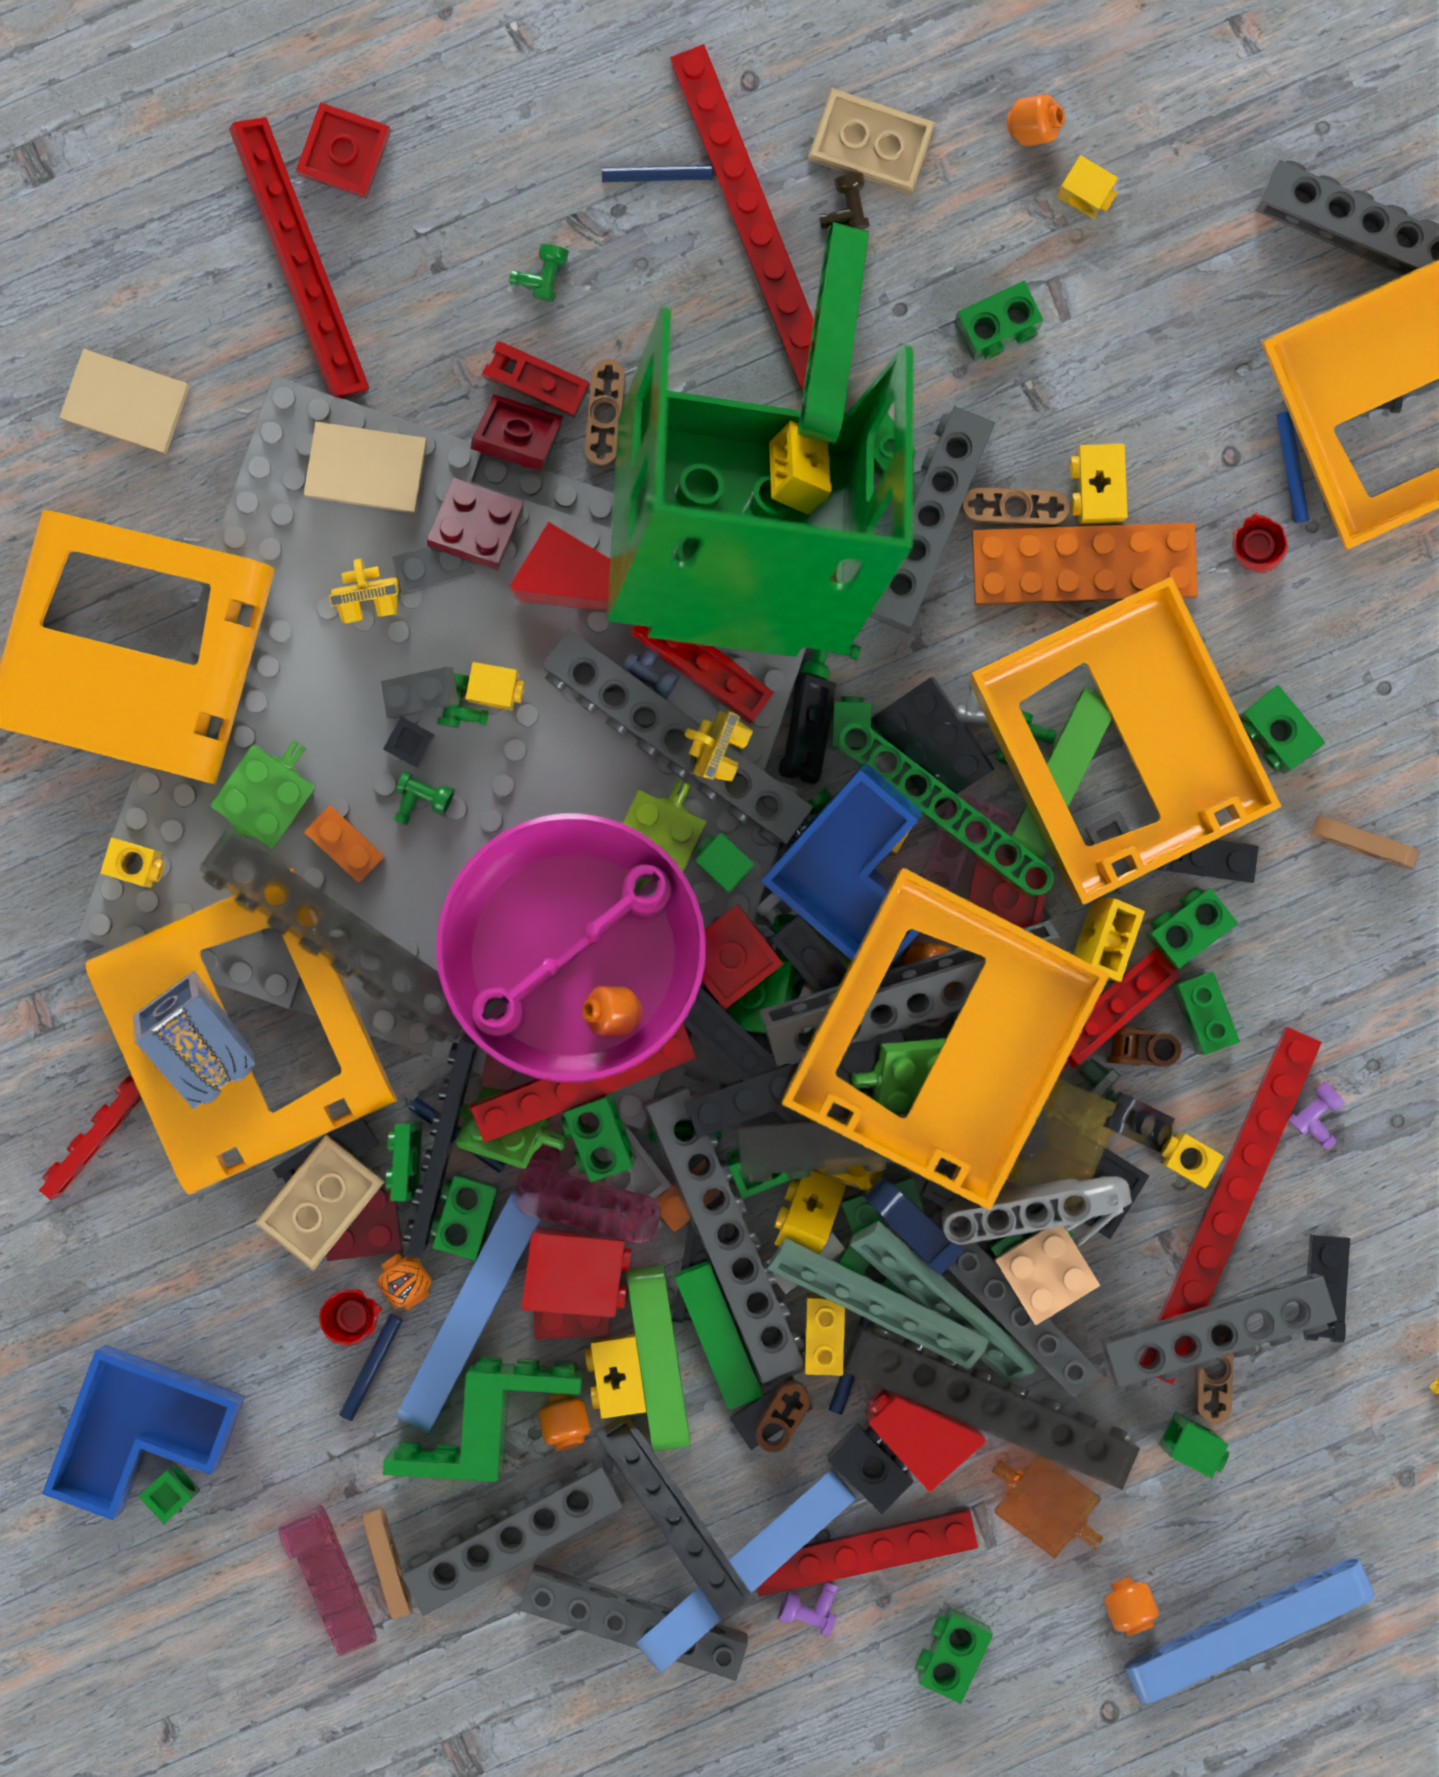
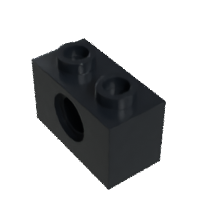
M857 1423L827 1454L828 1462L883 1514L914 1481L909 1473L910 1470L896 1454L891 1456L882 1447L885 1442L870 1425L864 1429ZM877 1457L883 1461L882 1469L875 1474L866 1473L862 1469V1465L867 1458Z

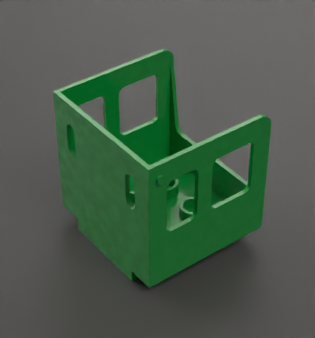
M661 306L618 419L607 621L647 626L649 638L797 657L802 647L847 653L912 549L914 364L912 346L902 344L897 353L848 413L844 414L837 442L835 444L828 442L830 483L832 484L831 494L826 502L821 503L808 515L771 497L769 442L790 420L799 423L800 410L669 391L671 308ZM894 402L893 457L874 491L875 436ZM893 498V530L891 537L874 535L878 521ZM837 569V582H833L830 579Z

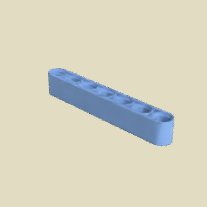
M517 1187L514 1188L395 1416L396 1418L427 1434L430 1433L531 1240L532 1232L544 1215L548 1206L547 1203Z
M831 1469L733 1556L729 1562L752 1593L857 1497L837 1473ZM697 1588L643 1636L636 1645L661 1674L721 1620L701 1590Z
M1358 1558L1348 1559L1137 1656L1124 1665V1670L1141 1704L1152 1703L1371 1601L1376 1595Z

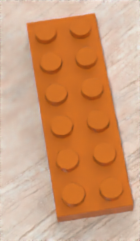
M1195 523L972 531L974 606L1121 601L1171 576L1182 599L1196 598L1198 596Z

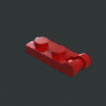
M496 342L492 351L495 354L490 365L486 364L481 374L484 378L510 388L571 417H576L590 387L589 381L506 343ZM508 361L516 363L512 374L503 371Z

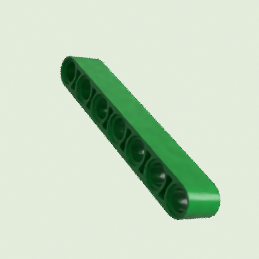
M832 222L825 243L797 431L798 435L833 444L837 442L843 422L869 231Z
M861 722L849 723L842 729L838 737V747L845 757L858 767L864 762L870 765L922 811L921 815L1009 884L1021 893L1033 897L1044 894L1051 888L1054 876L1046 863L874 730ZM851 731L862 733L865 737L866 745L860 750L850 749L845 742L846 734ZM881 754L892 756L895 761V769L890 773L880 772L875 766V758ZM918 777L924 782L925 791L921 796L916 797L908 794L905 789V781L908 778ZM948 800L953 804L955 813L952 819L943 820L936 815L935 805L937 801ZM977 823L982 826L984 838L981 842L973 843L966 838L965 828L967 824ZM999 846H1007L1013 851L1014 860L1010 866H1002L996 861L995 851ZM1029 869H1037L1043 874L1044 883L1038 890L1032 889L1026 884L1025 875Z

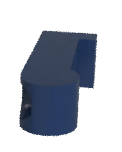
M881 1176L863 1195L878 1214L939 1276L964 1252L959 1244L951 1242L936 1223L884 1176Z

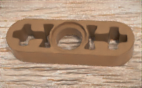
M613 359L599 361L594 366L591 376L585 454L589 463L596 468H608L616 462L618 419L623 408L626 378L622 365ZM606 369H612L614 376L619 377L618 380H612L610 391L611 396L618 394V399L604 395L605 385L603 379L599 378V375H605ZM596 393L603 394V396L596 397ZM608 404L615 409L616 416L613 421L604 424L596 420L594 416L595 410L600 405ZM593 429L601 432L615 430L614 435L606 433V445L608 449H612V452L605 453L604 459H598L596 452L591 451L592 448L599 446L600 441L599 432L592 434Z
M977 487L966 493L961 505V511L969 522L975 524L1055 527L1060 525L1068 516L1070 504L1067 497L1058 491ZM979 496L982 497V503L994 504V496L1001 497L998 504L999 516H993L995 508H984L981 515L975 514V508L969 507L968 503H973L975 497ZM1013 497L1020 498L1025 503V513L1020 517L1010 516L1005 510V502ZM1031 498L1038 499L1036 506L1040 507L1047 506L1050 500H1055L1056 507H1061L1062 511L1057 512L1055 518H1050L1048 511L1037 510L1035 513L1036 518H1030L1033 509Z
M1320 816L1316 817L1311 832L1312 836L1320 840L1414 870L1420 853L1419 850L1411 846Z
M1219 1324L1225 1328V1333L1218 1334L1217 1343L1224 1341L1227 1337L1228 1330L1225 1324ZM1233 1353L1219 1357L1223 1360L1225 1369L1218 1378H1209L1205 1374L1204 1368H1198L1196 1364L1195 1409L1198 1415L1208 1423H1222L1231 1414ZM1204 1383L1212 1386L1224 1385V1390L1216 1388V1400L1223 1403V1406L1215 1410V1415H1211L1210 1411L1204 1408V1403L1211 1402L1212 1390L1209 1388L1204 1389Z
M383 1508L364 1513V1527L389 1613L392 1619L411 1615L413 1613L411 1596L402 1578L404 1572L387 1515Z

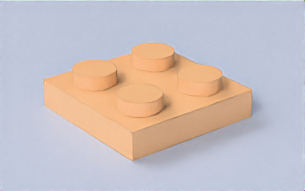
M1064 1226L1040 1230L994 1258L1035 1325H1038L1101 1286L1072 1238L1064 1230Z

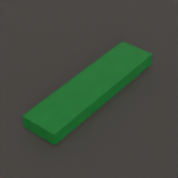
M709 1260L675 1273L674 1278L728 1410L763 1397L762 1390Z

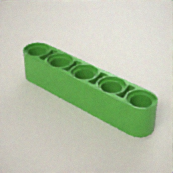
M1086 687L1083 688L1046 761L1067 808L1112 719L1102 696ZM1026 803L1010 836L1042 860L1048 846ZM1005 846V850L1013 853L1009 847Z
M664 1264L629 1269L627 1271L628 1288L652 1449L654 1452L691 1447Z

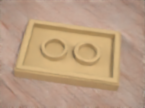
M831 88L808 155V161L847 174L863 173L865 180L912 195L936 123Z
M83 349L59 418L62 421L166 455L190 386L188 383Z
M315 421L304 496L416 514L428 441L422 437Z
M327 1134L255 1224L310 1269L315 1270L385 1183V1180Z

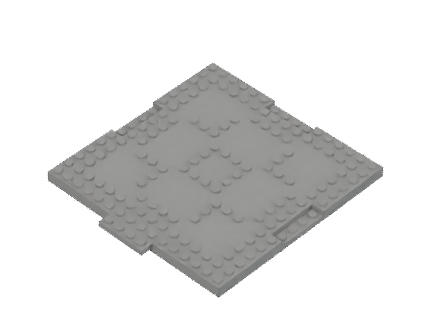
M273 376L212 549L256 560L275 568L217 784L214 785L141 765L136 766L112 838L163 852L161 860L164 861L162 876L158 882H153L152 888L106 876L99 872L77 937L114 949L294 868L368 1035L447 1063L452 1043H459V1040L466 1032L455 1018L447 1002L439 977L436 944L440 914L447 894L460 871L472 856L502 832L526 821L558 814H587L608 818L623 824L638 790L655 798L668 799L676 780H681L683 784L678 796L685 783L691 785L682 806L690 814L707 821L695 849L708 835L711 834L716 838L722 833L755 864L754 869L728 895L696 865L695 860L698 855L694 849L683 874L697 898L704 929L714 922L715 917L720 918L738 903L753 921L765 887L761 880L772 866L779 843L775 847L758 834L761 828L751 820L743 824L727 812L730 805L718 797L713 802L699 792L697 787L700 783L689 775L683 780L666 767L670 761L657 753L653 758L636 746L639 739L629 731L623 736L605 723L609 717L600 710L596 709L593 714L575 701L578 694L566 687L562 692L545 679L548 673L543 669L542 664L568 629L620 667H623L624 662L632 651L641 655L647 647L630 634L636 625L607 621L608 612L524 603L515 599L509 588L548 521L611 558L614 493L544 469L541 472L504 459L488 456L485 453L470 449L471 442ZM315 421L426 438L428 442L416 514L305 497L304 489ZM453 478L524 501L523 511L498 571L472 562L475 573L473 577L405 595L401 593L400 589L397 594L398 611L394 615L377 617L374 599L360 601L364 616L363 620L343 624L337 606L331 607L329 595L332 594L331 590L333 588L357 584V582L344 584L341 575L344 572L355 571V559L362 558L365 568L379 566L381 577L367 579L370 582L397 576L392 559L393 556L427 548V538ZM200 583L203 589L177 660L191 665L197 664L199 660L211 586L205 583ZM242 605L237 624L248 627L253 607ZM714 646L774 692L750 725L739 717L738 721L752 730V735L746 747L742 749L728 744L765 771L807 648L802 647L797 657ZM659 655L651 665L661 673L672 670L680 675L677 685L666 700L697 723L701 724L702 719L713 722L718 711L732 712ZM472 662L517 670L520 674L519 680L525 681L521 703L515 702L513 711L469 703L465 699L467 690L461 692L460 706L471 707L479 711L481 709L489 711L487 725H481L479 722L460 721L459 728L437 725L438 717H442L443 708L404 716L405 719L436 735L418 768L383 750L400 718H386L381 681L442 667H452L454 673L470 676ZM581 666L575 671L574 680L579 684H588L593 680L595 670L590 666ZM633 672L630 673L654 691V685L650 684L649 682L642 679ZM617 687L609 689L604 696L605 703L610 706H619L625 700V692ZM644 709L636 714L634 722L638 727L647 729L655 723L656 715L651 710ZM211 716L206 737L218 739L223 719ZM674 731L666 736L665 745L672 751H678L685 746L687 739L681 732ZM292 740L299 742L292 756L300 745H303L306 750L294 767L301 777L316 786L312 795L274 849H271L257 838L247 835L235 853L228 851L235 837L225 849L221 843H223L233 826L225 816L210 807L223 786L253 744L268 754L281 758L292 743ZM404 771L411 773L413 779L435 789L442 785L455 789L452 802L444 816L434 813L430 802L418 798L415 808L410 814L411 818L408 825L394 820L403 797L402 794L396 792V787ZM735 775L732 781H726L725 787L730 794L741 795L747 789V782L743 777ZM778 781L793 793H797L798 787ZM765 797L757 802L756 811L760 816L769 818L777 813L778 806L772 798ZM329 805L385 856L360 883L355 881L304 833ZM139 854L132 855L128 860L127 867L130 873L136 874L143 867V859ZM657 888L654 891H652L648 896L654 894ZM277 926L204 949L201 952V957L213 983L319 1018ZM494 1000L490 1002L486 1008V1015L503 1001ZM479 1046L477 1047L472 1072L482 1075L487 1053ZM662 1072L611 1092L623 1123L643 1130L647 1116L641 1103L654 1098Z

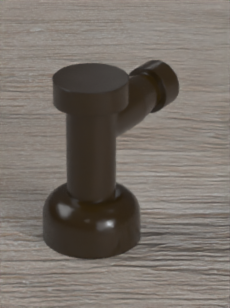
M851 173L836 178L834 180L836 190L840 194H845L847 208L836 210L827 215L826 213L819 214L821 228H829L832 222L847 224V226L858 229L868 228L870 226L869 219L864 217L859 193L865 185L863 173Z

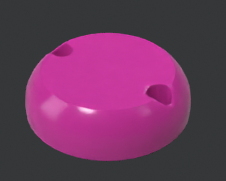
M558 814L539 817L516 825L486 843L470 858L457 875L444 902L437 930L436 957L439 977L447 1002L466 1034L483 1051L501 1064L537 1079L580 1083L601 1080L631 1069L659 1051L674 1036L686 1020L695 1003L702 983L706 961V938L697 898L687 878L676 862L659 845L637 830L608 818L587 814ZM643 878L652 879L635 893V886L639 880ZM657 888L654 894L648 896L652 891H654ZM596 987H627L640 1000L642 1005L641 1021L629 1035L598 1036L590 1030L583 1018L582 1008L589 994ZM494 1000L503 1001L486 1015V1008L490 1002ZM506 1012V1014H505L502 1018L496 1020V1019L499 1018L503 1013Z

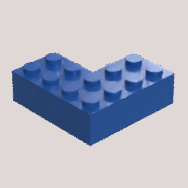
M864 762L770 867L761 882L848 958L853 960L892 884L875 868L915 825L922 811L870 765ZM909 929L906 932L892 962L920 933L919 931Z
M104 1345L94 1352L42 1494L114 1520L124 1511L146 1451L211 1475L220 1467L245 1396L112 1346Z

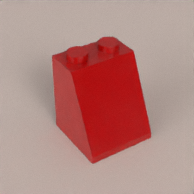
M548 521L509 588L514 598L524 603L608 612L611 558Z
M537 1226L531 1234L521 1310L615 1317L617 1308L624 1309L627 1286L620 1285L622 1270L629 1271L632 1248L625 1247L626 1238Z
M891 1387L887 1392L883 1389L879 1390L866 1403L869 1407L865 1411L868 1424L930 1493L987 1442L975 1423L894 1387Z

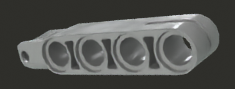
M1107 1176L1085 1181L1064 1179L1000 1191L991 1210L967 1198L955 1199L943 1207L941 1220L945 1236L955 1244H968L1078 1224L1087 1218L1113 1214L1121 1210L1130 1201L1131 1194L1127 1181L1117 1176ZM1078 1195L1082 1197L1081 1202L1077 1206L1068 1207L1063 1204L1069 1196ZM1118 1199V1202L1116 1204L1108 1203ZM1034 1202H1040L1045 1205L1036 1214L1025 1211L1027 1206ZM995 1209H1002L1007 1212L1006 1216L998 1221L988 1218L989 1213ZM957 1216H964L969 1219L968 1223L963 1227H954L950 1224L951 1220Z

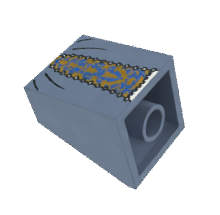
M195 971L133 1015L136 1044L192 1109H195L201 1103L208 1104L220 1095L224 1086L233 1080L237 1082L245 1078L251 1072L252 1066L256 1064L253 1050Z

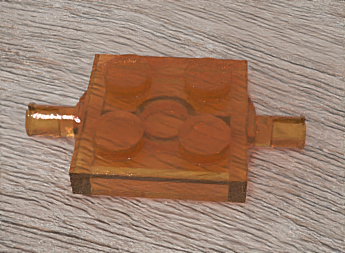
M1039 1451L1030 1464L1018 1473L1001 1459L997 1462V1466L994 1465L991 1472L1009 1484L1006 1495L994 1509L995 1514L1054 1559H1056L1066 1544L1076 1537H1079L1094 1550L1098 1547L1097 1542L1099 1544L1102 1542L1103 1536L1086 1525L1088 1516L1101 1501L1100 1496Z

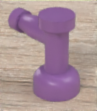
M1324 1081L1317 1088L1318 1098L1298 1116L1293 1114L1289 1118V1122L1303 1136L1310 1132L1320 1141L1323 1148L1327 1150L1334 1146L1337 1140L1332 1134H1329L1318 1117L1328 1108L1333 1111L1339 1110L1345 1102Z
M825 1582L823 1585L824 1590L818 1598L814 1610L801 1605L800 1597L788 1591L780 1607L778 1620L784 1623H791L797 1619L821 1629L820 1633L828 1637L836 1621V1615L829 1611L833 1603L834 1594H837L839 1587Z

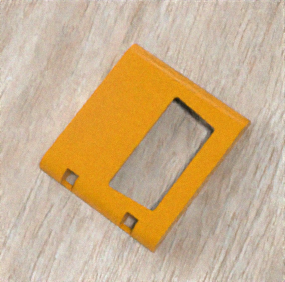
M1438 259L1261 341L1341 543L1346 550L1439 508V467L1374 497H1369L1334 432L1337 425L1439 379Z
M42 510L0 661V729L216 785L275 568L256 560L50 510ZM71 552H78L209 584L211 590L198 663L191 665L44 628V618L69 554ZM242 605L253 607L248 627L237 624ZM211 716L223 719L217 740L206 737Z
M1172 576L969 675L976 699L1071 895L1080 905H1084L1282 807ZM1080 664L1087 665L1159 816L1158 821L1092 846L1085 845L1019 708L1022 700ZM1226 808L1233 820L1220 826L1214 813ZM1125 858L1131 870L1117 877L1111 864Z
M294 868L86 961V970L93 989L181 1186L189 1195L398 1101ZM277 926L342 1071L338 1076L276 1112L269 1110L252 1070L242 1080L237 1082L233 1080L224 1086L220 1095L208 1104L201 1103L195 1109H192L136 1044L133 1015L193 971L197 973L225 1011L201 957V952L204 949ZM345 1099L351 1112L334 1119L328 1106ZM237 1147L243 1161L227 1167L222 1154Z
M901 868L883 899L784 1094L782 1104L991 1210L1110 974L915 873ZM909 929H914L981 955L985 959V964L908 1115L905 1118H900L837 1077L836 1069L906 932ZM833 1102L851 1110L845 1125L827 1116ZM941 1157L957 1165L952 1179L934 1171Z

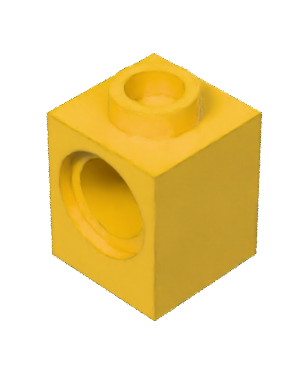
M1080 155L1061 185L1057 198L1090 218L1095 219L1100 209L1105 212L1109 210L1118 195V192L1113 190L1118 177Z
M472 662L465 699L472 704L513 711L515 702L521 703L525 681L519 680L520 674L517 670Z
M111 837L100 874L152 888L153 882L160 880L164 870V861L161 860L163 852ZM139 854L143 859V867L138 873L132 874L127 867L128 860L132 855Z
M1178 1132L1176 1137L1171 1135L1164 1144L1160 1153L1164 1158L1160 1164L1206 1189L1224 1156L1191 1136ZM1187 1148H1193L1197 1153V1162L1191 1168H1184L1180 1161L1182 1152Z

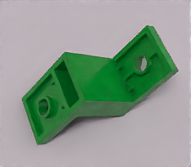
M481 1356L478 1362L474 1361L466 1371L461 1451H459V1446L454 1444H437L436 1449L421 1448V1443L399 1442V1447H393L384 1458L383 1475L498 1482L504 1469L509 1390L580 1395L584 1385L585 1368H577V1363L573 1361H555L554 1366H539L540 1360L520 1358L517 1359V1364L502 1363L501 1357Z

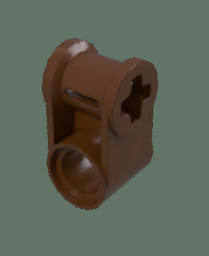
M1122 1027L1113 1034L1111 1056L1107 1057V1063L1140 1066V1064L1163 1067L1171 1066L1181 1056V1044L1174 1035L1169 1033L1144 1031L1142 1028ZM1125 1038H1127V1039H1126V1049H1125V1054H1124ZM1160 1039L1168 1040L1172 1046V1053L1165 1060H1159L1153 1052L1154 1044Z

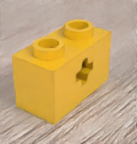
M790 420L769 442L771 497L780 503L810 515L821 503L826 502L832 490L828 442L798 435V423Z
M1125 444L1080 445L1075 452V456L1070 457L1069 464L1070 478L1076 479L1077 493H1072L1071 495L1072 515H1078V526L1123 524L1128 518ZM1094 478H1098L1099 484L1105 485L1100 493H1097L1096 486L1090 485Z
M1096 898L1092 900L1073 955L1109 973L1110 976L1107 981L1121 982L1145 911L1115 898Z
M810 1171L801 1175L799 1181L792 1179L784 1197L785 1200L790 1202L788 1208L781 1207L774 1224V1228L780 1230L775 1245L780 1246L784 1239L787 1238L820 1255L828 1240L847 1184L830 1179L816 1171Z
M806 1293L805 1375L843 1376L845 1307L813 1293Z
M635 1332L593 1338L590 1343L591 1349H585L588 1372L595 1371L597 1385L590 1387L593 1409H600L601 1419L646 1412ZM611 1367H617L618 1373H625V1376L621 1377L620 1384L614 1385L612 1378H606L610 1374Z

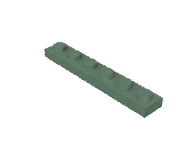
M877 1221L854 1233L849 1245L914 1302L936 1311L942 1316L988 1338L986 1351L981 1355L980 1359L1008 1384L1034 1373L1038 1361L941 1275L939 1276L924 1260L883 1224Z
M785 1238L771 1258L768 1270L968 1369L986 1351L988 1338L908 1299L902 1294L895 1293L875 1283L870 1278L863 1277L841 1266L836 1261L829 1260L807 1249L799 1243Z

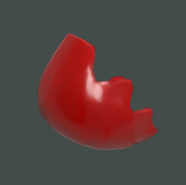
M1257 512L1253 513L1251 517H1247L1243 527L1236 529L1233 533V555L1245 570L1256 573L1272 571L1281 564L1288 552L1289 545L1284 528L1272 519L1259 515Z
M345 1289L329 1296L319 1311V1324L328 1340L342 1346H351L365 1340L372 1334L377 1325L379 1312L382 1310V1307L374 1299L366 1298L364 1292L359 1289Z

